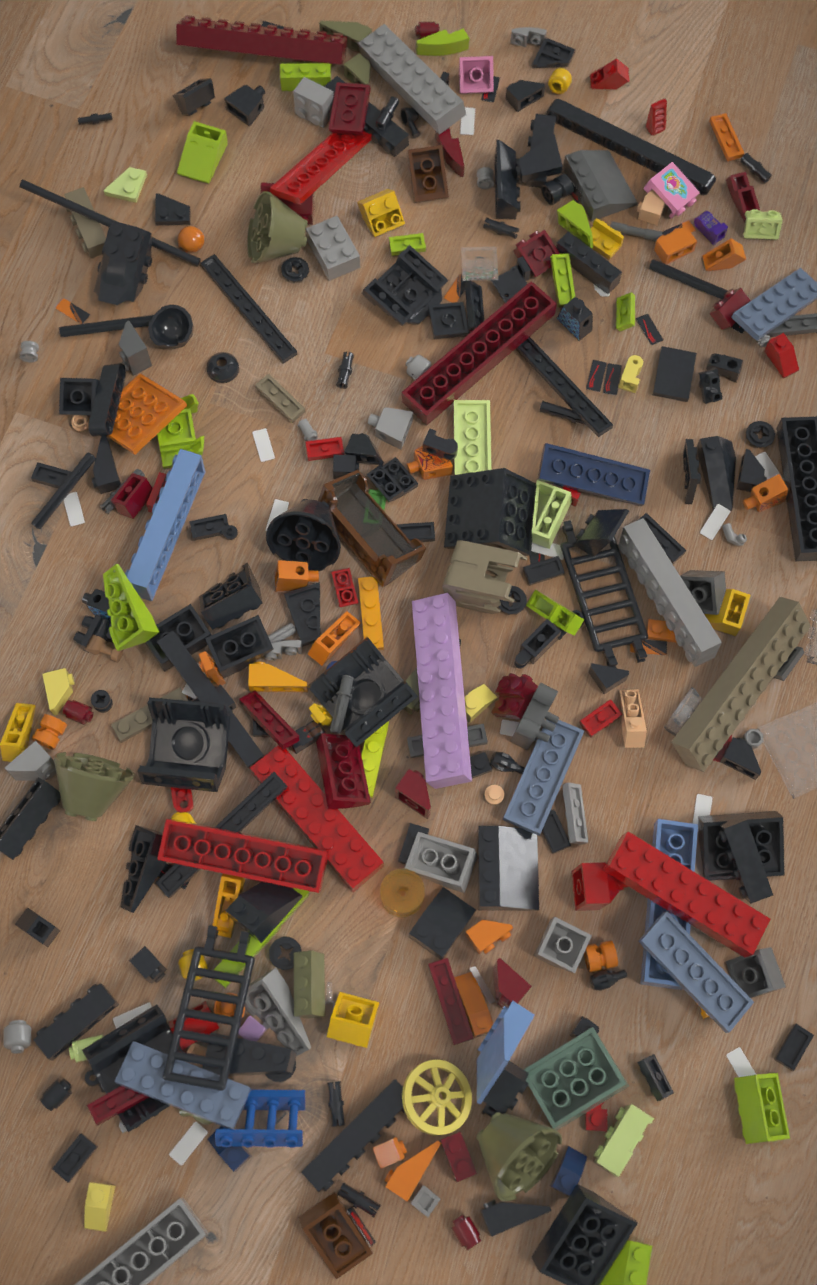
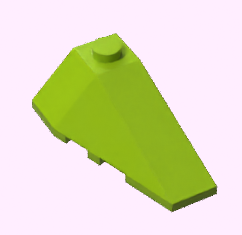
M115 564L103 574L105 596L109 600L110 609H107V613L111 617L112 627H109L110 635L116 650L121 651L147 642L158 634L159 631L153 616L119 564Z

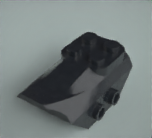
M112 222L102 248L103 257L102 261L98 264V277L94 292L97 294L98 301L118 306L125 301L134 302L142 291L144 284L147 283L148 267L152 265V233L136 226Z

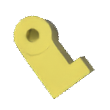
M633 355L629 357L618 388L636 393L640 381L636 376L640 374L643 366V359L640 356Z

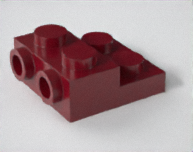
M545 229L540 233L538 230L529 235L530 239L527 241L521 240L515 244L517 248L513 250L517 258L524 257L531 269L530 273L533 278L552 267L550 257L554 254H560Z
M513 673L503 676L495 690L499 698L495 702L491 713L496 717L521 720L538 685L526 674H522L521 677Z

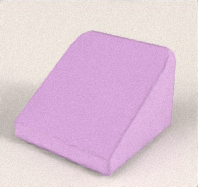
M249 1015L239 1029L238 1034L246 1040L257 1042L267 1029Z

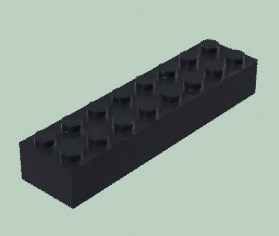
M817 416L781 418L776 429L783 479L788 488L786 500L795 562L817 561Z

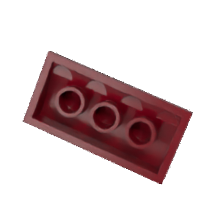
M321 733L316 741L328 809H346L369 805L371 800L360 746L356 747L346 735Z

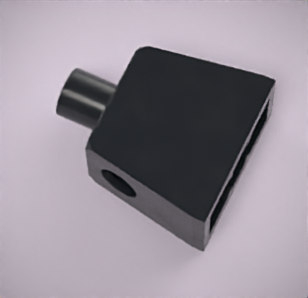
M243 85L224 98L226 110L250 127L264 109V99L262 97L266 94L264 88L259 85L253 90L248 85Z

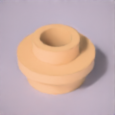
M74 415L71 421L72 427L76 431L86 430L89 424L88 416Z

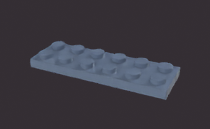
M799 268L734 312L731 318L758 341L817 300V282L802 268Z
M558 720L552 732L543 727L542 732L550 735L548 742L538 738L503 817L504 821L538 836L542 832L584 733V730L561 720Z
M667 911L660 915L638 941L725 1033H730L754 1003Z
M133 1041L115 1079L116 1084L225 1128H235L251 1091L250 1087L230 1079L227 1080L226 1088L223 1091L166 1081L163 1079V1072L168 1055ZM175 1060L172 1073L219 1081L220 1077L218 1074L180 1060Z

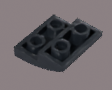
M396 457L385 465H379L366 474L388 502L394 501L418 487V482Z

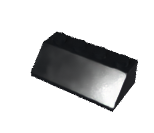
M496 140L494 159L496 219H516L517 212H520L521 206L520 202H517V198H520V187H517L520 177H517L515 171L519 158H516V151L501 140Z

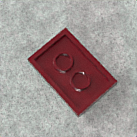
M337 82L329 123L330 133L363 135L371 90L370 85Z

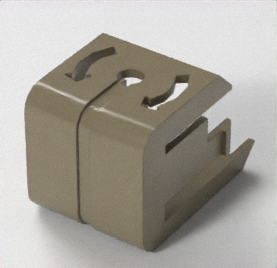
M462 540L457 541L450 561L451 564L448 567L442 586L444 593H448L455 600L458 607L489 614L500 613V609H497L501 604L500 600L514 603V599L509 597L512 585L505 583L507 574L513 571L511 567H518L520 559L527 560V557L515 551ZM486 571L493 572L497 577L493 578L491 575L486 574Z

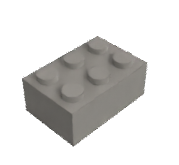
M338 216L306 228L307 242L329 281L360 268V255Z

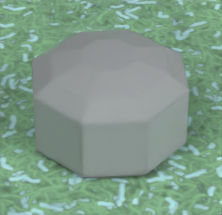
M749 729L743 735V739L752 748L756 749L763 743V734L758 729Z

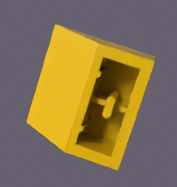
M385 189L357 202L362 218L373 237H377L405 224L394 190Z
M726 589L719 614L704 615L713 629L736 636L741 629L751 595L735 589Z

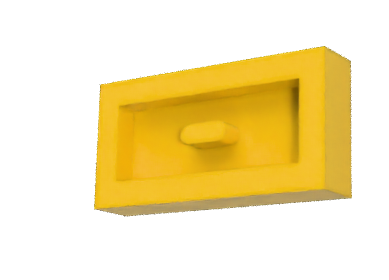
M314 703L309 707L312 712L311 717L316 723L331 726L333 717L324 706Z

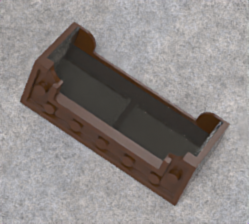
M356 470L323 484L318 501L326 502L330 506L329 509L332 513L338 536L383 588L419 562L424 555L426 547L419 539L415 538L410 541L366 491L367 479L359 470Z

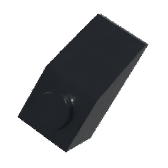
M519 80L511 83L506 88L505 99L516 112H519L544 97L545 84Z
M367 434L351 435L344 451L346 455H356V462L384 464L375 444Z
M746 449L742 456L736 488L751 492L753 487L767 480V477H764L765 469L749 449Z
M733 737L720 763L756 780L761 774V769L752 746L747 744V741L742 738Z

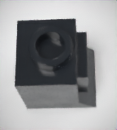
M582 1016L570 1036H579L592 1027L597 1034L600 1030L596 1024Z

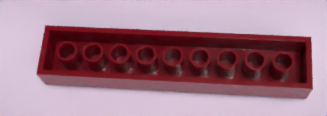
M186 15L176 24V45L339 65H342L346 58L347 37L341 33H333V35H328L325 31L311 33L308 29L294 31L292 27L278 29L275 25L261 27V24L258 23L244 25L242 21L228 23V20L218 19V21H212L208 17L195 19V16Z
M532 281L529 282L401 392L402 403L425 425L430 424L453 404L454 400L460 398L551 319L556 313L557 303Z

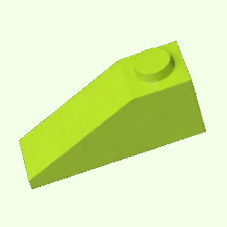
M572 200L557 210L558 224L587 246L593 248L592 231L584 207Z

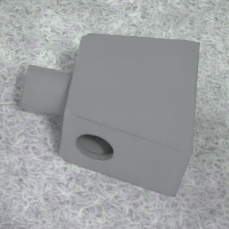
M386 407L383 409L381 416L370 414L368 424L376 426L375 435L378 439L401 450L413 422V412Z

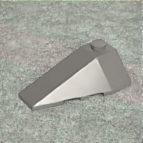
M277 968L272 969L249 985L245 1001L246 1010L252 1016H258L264 1022L262 1025L266 1029L270 1028L277 1034V1039L286 1048L297 1051L296 1056L309 1050L311 1045L300 1017L294 1016V1000L291 992Z

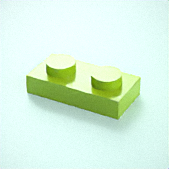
M423 233L389 237L391 256L401 254L409 245L418 253L426 252Z
M632 292L617 298L616 329L620 332L635 326V295Z

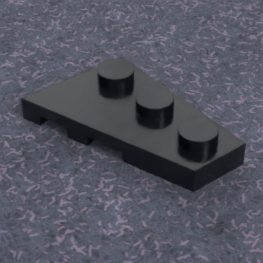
M686 439L683 449V469L686 472L684 489H687L685 504H693L697 484L701 482V474L698 473L699 460H696L697 447H694L693 439Z
M320 582L284 593L302 647L314 643L320 637Z

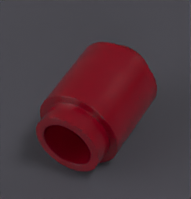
M418 22V25L415 26V35L418 36L419 40L440 32L439 23Z
M68 700L62 712L63 715H66V718L85 725L87 722L89 723L94 715L92 707L76 700Z
M462 1214L452 1221L454 1226L451 1229L461 1246H465L466 1250L471 1249L482 1241L479 1237L480 1233L470 1216L465 1218Z

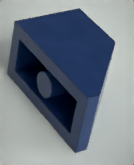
M215 1132L207 1139L233 1172H236L251 1157V1154L244 1146H216Z
M568 1146L550 1187L570 1196L579 1183L588 1156Z

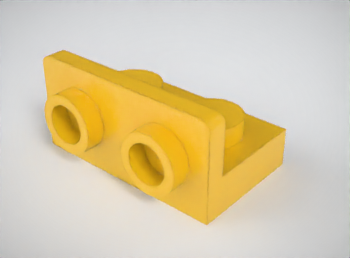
M596 218L591 227L593 236L592 249L610 260L621 248L624 236L619 231L608 226L604 221Z

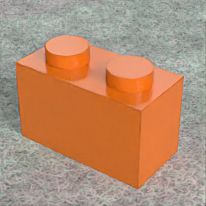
M687 226L676 228L672 233L666 236L662 235L656 240L654 251L664 264H669L693 252L697 240Z

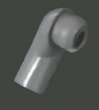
M730 523L722 526L726 540L729 543L742 546L747 541V537L744 534L737 535L733 532Z

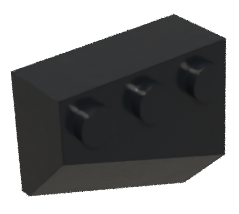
M248 562L242 566L243 570L238 574L233 572L228 576L229 578L225 583H217L199 596L201 613L212 630L222 628L227 622L239 619L244 613L249 610H255L263 604L260 587Z

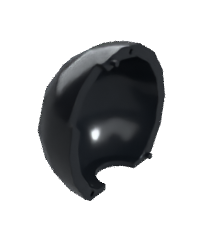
M171 304L161 307L154 314L151 321H149L148 327L150 338L154 344L165 349H176L185 346L193 336L194 330L193 321L188 311L179 305Z

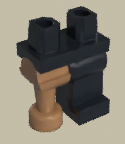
M85 615L81 625L87 628L88 631L86 634L77 631L73 638L74 642L80 645L85 652H90L94 655L100 653L110 655L112 661L118 663L124 650L117 651L115 647L112 648L106 645L107 641L113 643L109 627H112L111 621L95 615V617Z

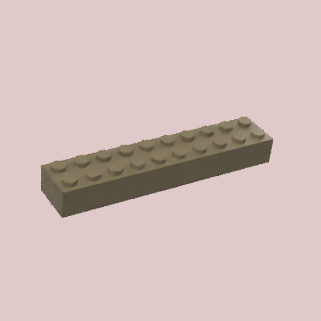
M783 597L778 598L671 743L685 765L702 772L706 770L717 753L723 748L728 738L734 733L739 723L745 718L750 708L756 703V700L766 689L767 685L776 676L778 670L787 661L789 655L798 646L800 640L808 632L811 625L799 602Z

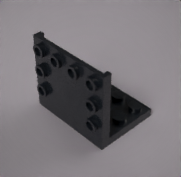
M506 468L451 475L444 548L454 549L456 542L462 540L482 545L498 544L509 550L519 552L524 556H530L532 550L536 483Z

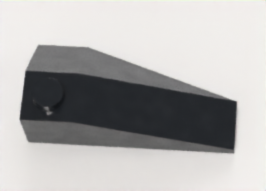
M720 436L701 438L697 445V455L712 509L714 511L717 504H720L732 511L736 455L732 441Z
M135 825L129 844V851H132L131 861L126 865L129 875L128 880L124 882L121 908L131 913L136 911L167 863L157 860L163 833L139 825Z

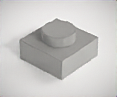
M423 1185L410 1204L429 1217L440 1201V1198Z

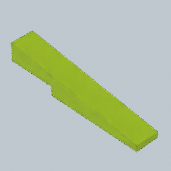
M293 888L303 897L262 943L251 936L246 955L255 957L281 929L286 920L308 898L309 891ZM239 942L230 952L237 953ZM223 959L214 970L239 975L245 968L246 963ZM215 979L225 989L231 983L228 981Z

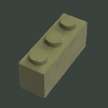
M315 951L294 953L295 1017L306 1019L325 1017V962L323 953Z

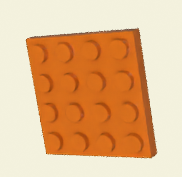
M140 373L123 388L113 432L111 435H107V437L136 455L187 404L183 399Z

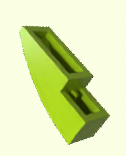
M464 28L450 34L445 29L417 40L416 53L417 55L443 56L469 50L470 38Z
M536 589L526 604L527 607L574 636L584 621L583 618Z

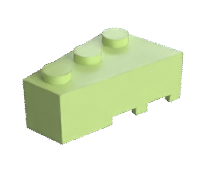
M537 480L532 543L550 549L571 505V492Z
M632 1104L624 1108L620 1107L615 1116L617 1122L614 1127L610 1126L604 1135L607 1138L604 1145H599L593 1155L596 1157L594 1163L615 1177L620 1176L633 1155V1150L638 1141L642 1140L643 1132L648 1123L651 1124L654 1120L653 1117Z

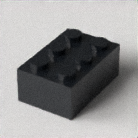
M189 604L158 623L156 626L159 633L145 643L165 672L174 665L158 645V640L174 631L188 652L193 655L208 645L205 638L211 636V633L193 606Z

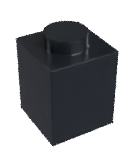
M334 455L333 479L360 469V462H356V455Z

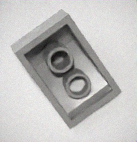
M418 832L404 869L446 888L465 893L478 855L473 848Z

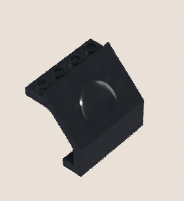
M368 637L307 686L333 717L338 698L336 693L340 689L342 675L354 677L351 689L352 697L349 698L342 730L356 747L418 697Z
M149 697L147 705L152 718L151 742L146 766L140 765L137 771L141 783L145 785L217 792L226 770L231 712L226 711L224 704Z
M157 1004L82 1050L106 1094L121 1086L115 1083V1079L133 1041L168 1055L173 1033L166 1022L167 1019ZM179 1045L178 1051L183 1052L182 1048ZM148 1097L118 1114L126 1130L130 1132L171 1105Z

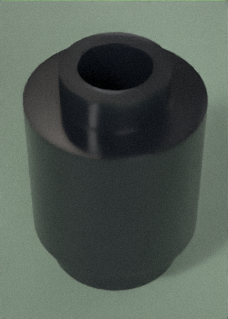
M57 1078L42 1093L41 1103L50 1111L54 1108L57 1109L72 1094L70 1090L72 1085L64 1078L62 1080Z

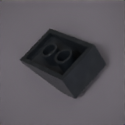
M598 510L594 515L590 514L585 521L587 526L585 529L581 528L576 535L578 540L575 546L594 557L612 541L629 510Z
M259 615L205 638L223 678L243 670L249 664L254 663L274 650Z
M260 882L239 895L226 912L237 925L246 932H250L252 937L262 943L303 896L291 887Z
M442 887L409 932V938L442 960L470 921L476 909L445 887Z

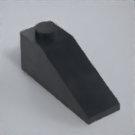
M107 435L101 436L93 468L95 477L92 478L94 488L99 489L100 494L117 490L121 486Z
M495 1199L483 1204L484 1209L480 1210L491 1237L552 1211L550 1206L508 1202L496 1203Z

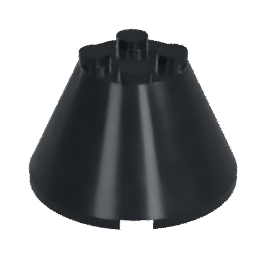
M302 499L300 503L275 517L270 522L266 532L267 545L272 554L276 553L282 561L307 562L308 570L322 571L327 566L333 565L340 555L341 543L329 509L330 506L326 502Z

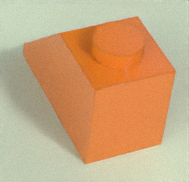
M732 238L702 255L706 271L730 269L746 260L742 244Z

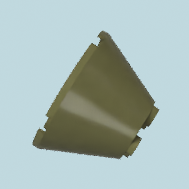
M263 191L254 204L253 209H256L254 219L250 218L247 235L248 256L253 259L251 262L256 264L296 254L300 251L301 247H305L307 237L305 236L307 220L300 217L272 193Z
M60 752L55 754L54 757L62 805L65 809V814L76 817L81 815L85 816L86 820L97 821V818L103 816L134 778V772L131 769L126 768L125 771L119 768V763L102 757L75 752L73 756H66V752Z
M500 1112L494 1114L491 1118V1123L477 1135L494 1192L501 1201L514 1200L517 1198L515 1194L522 1190L526 1193L533 1188L553 1165L559 1154L556 1148L558 1144H562L561 1134L556 1129L510 1114H501Z

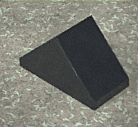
M591 663L588 673L602 693L605 694L625 682L630 671Z

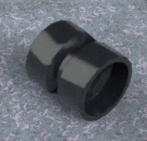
M563 173L555 177L553 181L550 180L541 186L542 195L550 205L559 202L561 198L568 197L574 191L571 180Z

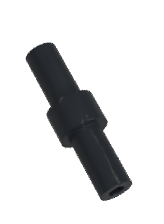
M94 113L91 116L78 118L79 125L93 123V125L100 124L101 121L113 120L112 113L100 115Z

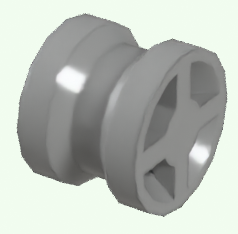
M488 167L478 169L477 186L479 188L489 189L493 187V169Z
M23 341L20 347L22 349L19 356L20 359L25 362H36L38 360L37 352L39 351V345L33 341Z

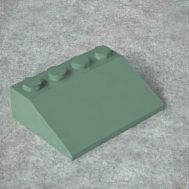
M593 1027L524 1069V1071L529 1073L526 1082L529 1083L530 1089L552 1128L556 1130L561 1129L629 1087L623 1074Z

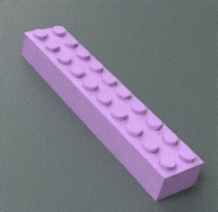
M448 593L412 601L426 782L434 789L472 782L456 602Z

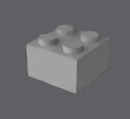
M304 77L293 91L295 114L300 118L311 121L314 125L324 128L331 117L334 101L333 91Z

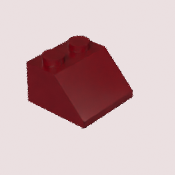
M408 769L395 788V798L428 819L430 817L431 804L426 780L419 771Z

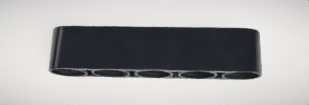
M122 363L104 365L102 368L88 424L89 433L92 437L111 435L113 432L126 377V370Z

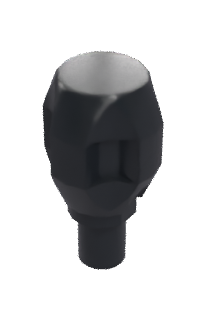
M494 752L490 759V765L501 772L515 771L523 774L525 767L518 765L510 755L504 752Z
M625 969L617 972L602 970L594 973L589 978L593 990L600 991L610 988L620 979L627 978V973Z

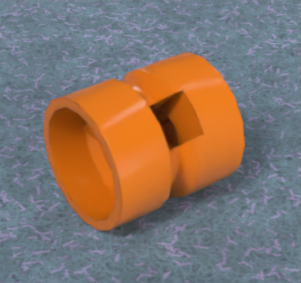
M44 714L39 724L41 728L36 729L32 740L45 748L55 750L60 741L58 736L63 735L68 725L54 716Z
M612 940L601 942L599 946L596 944L587 945L584 959L589 973L599 971L603 966L606 969L618 967L617 952Z

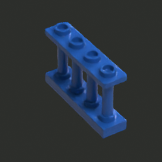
M251 1090L243 1107V1110H247L245 1129H228L225 1127L223 1129H216V1146H244L247 1148L252 1146L268 1148L302 1147L303 1131L297 1130L298 1111H305V1090ZM255 1110H268L266 1129H254ZM277 1110H290L288 1130H275Z

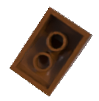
M442 145L409 149L407 155L415 203L449 198Z
M335 1192L298 1217L303 1231L336 1279L373 1254Z

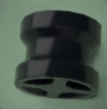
M97 690L91 696V703L98 712L105 713L112 708L113 701L105 690Z

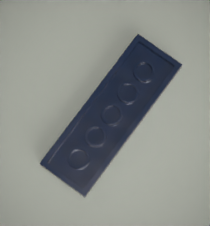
M545 443L537 480L643 506L650 469Z

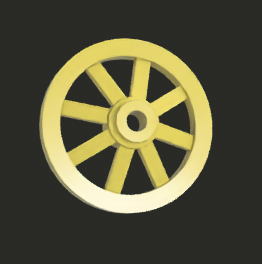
M429 1060L419 1064L408 1074L402 1089V1103L408 1119L417 1129L426 1134L438 1136L449 1134L463 1125L471 1110L472 1093L468 1080L459 1068L447 1061ZM430 1069L434 1086L419 1075L425 1070ZM438 1069H442L449 1073L443 1085L441 1083ZM454 1079L458 1082L461 1091H449ZM414 1082L427 1090L428 1094L412 1096ZM439 1093L442 1094V1100L439 1098ZM462 1098L460 1112L450 1101L451 1099ZM428 1101L429 1106L418 1116L412 1103ZM445 1107L455 1118L447 1126H445ZM436 1108L437 1127L425 1123L426 1119Z

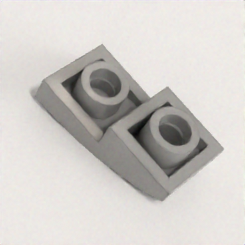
M531 27L512 29L510 43L526 47L527 43L541 46L546 37L547 30Z
M286 640L272 643L274 650L262 658L276 661L277 659H282V652H285L287 655L301 654V640Z

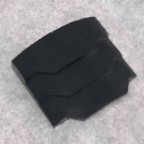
M409 245L398 255L395 264L378 280L374 278L363 289L362 295L374 306H379L401 326L407 323L419 325L429 316L428 306L442 302V288L446 285L448 279Z

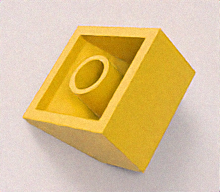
M339 992L330 1018L327 1037L367 1048L379 1002Z

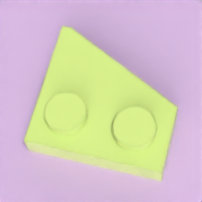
M129 167L104 190L105 196L137 203L147 176L146 171Z

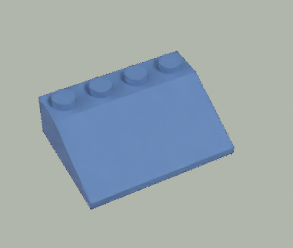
M512 1001L509 1008L504 1006L478 1048V1051L481 1053L477 1058V1103L480 1105L509 1062L535 1016L514 1001Z

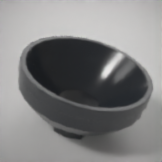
M218 352L208 359L206 366L207 374L211 380L217 383H228L237 377L239 363L232 354ZM224 359L227 361V364L221 367L217 365V361Z

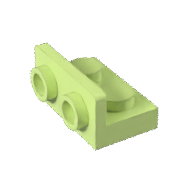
M759 210L746 211L744 238L779 239L783 221L780 212L774 210L768 212H761Z

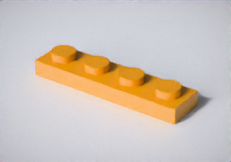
M374 577L358 578L364 639L368 637L378 650H384L378 582Z

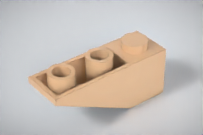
M639 689L619 690L625 748H642L645 746L647 729Z

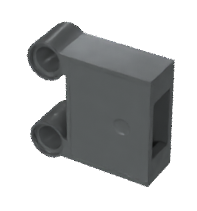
M540 682L510 742L526 750L529 749L535 737L548 742L550 735L539 729L542 726L552 732L556 727L555 724H557L559 717L548 712L558 693L557 690Z

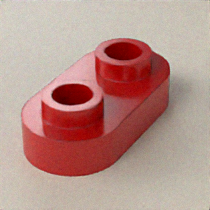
M171 787L175 810L180 813H190L194 807L192 790ZM182 802L188 803L185 808L181 807Z

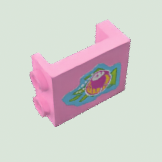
M673 162L651 178L643 188L647 193L654 190L672 210V213L669 215L670 218L675 215L680 216L686 210V206L690 208L697 201L695 198L700 193Z

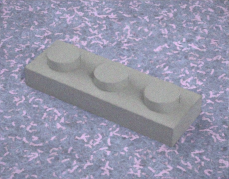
M574 783L562 784L569 841L574 844L588 843L581 785Z

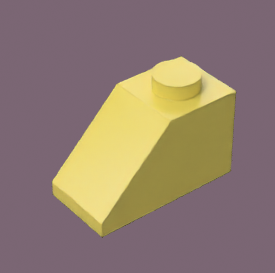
M66 668L43 673L49 708L53 715H58L73 693L72 685H75L72 673L69 674Z
M485 684L472 690L464 697L466 720L471 723L498 698Z
M89 1183L85 1202L84 1228L107 1231L115 1191L114 1185Z

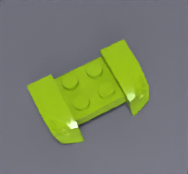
M194 394L181 398L186 402L187 406L157 434L163 469L173 467L174 456L178 455L180 449L201 456L203 454L204 436L196 439L192 414L198 412L199 404Z

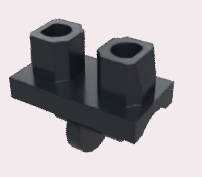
M713 367L708 371L699 372V387L702 391L703 403L707 404L722 400L718 369Z

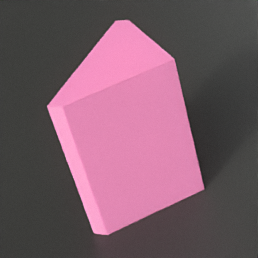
M493 56L459 57L460 93L493 92Z

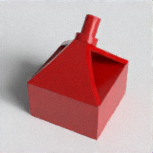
M606 862L581 863L571 871L575 911L600 910L610 904L621 890L629 886L603 871Z

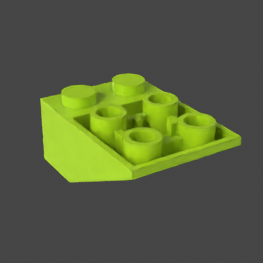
M194 121L186 138L177 174L209 184L228 145L226 130Z

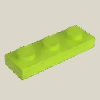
M554 254L550 259L558 307H563L576 297L569 254Z

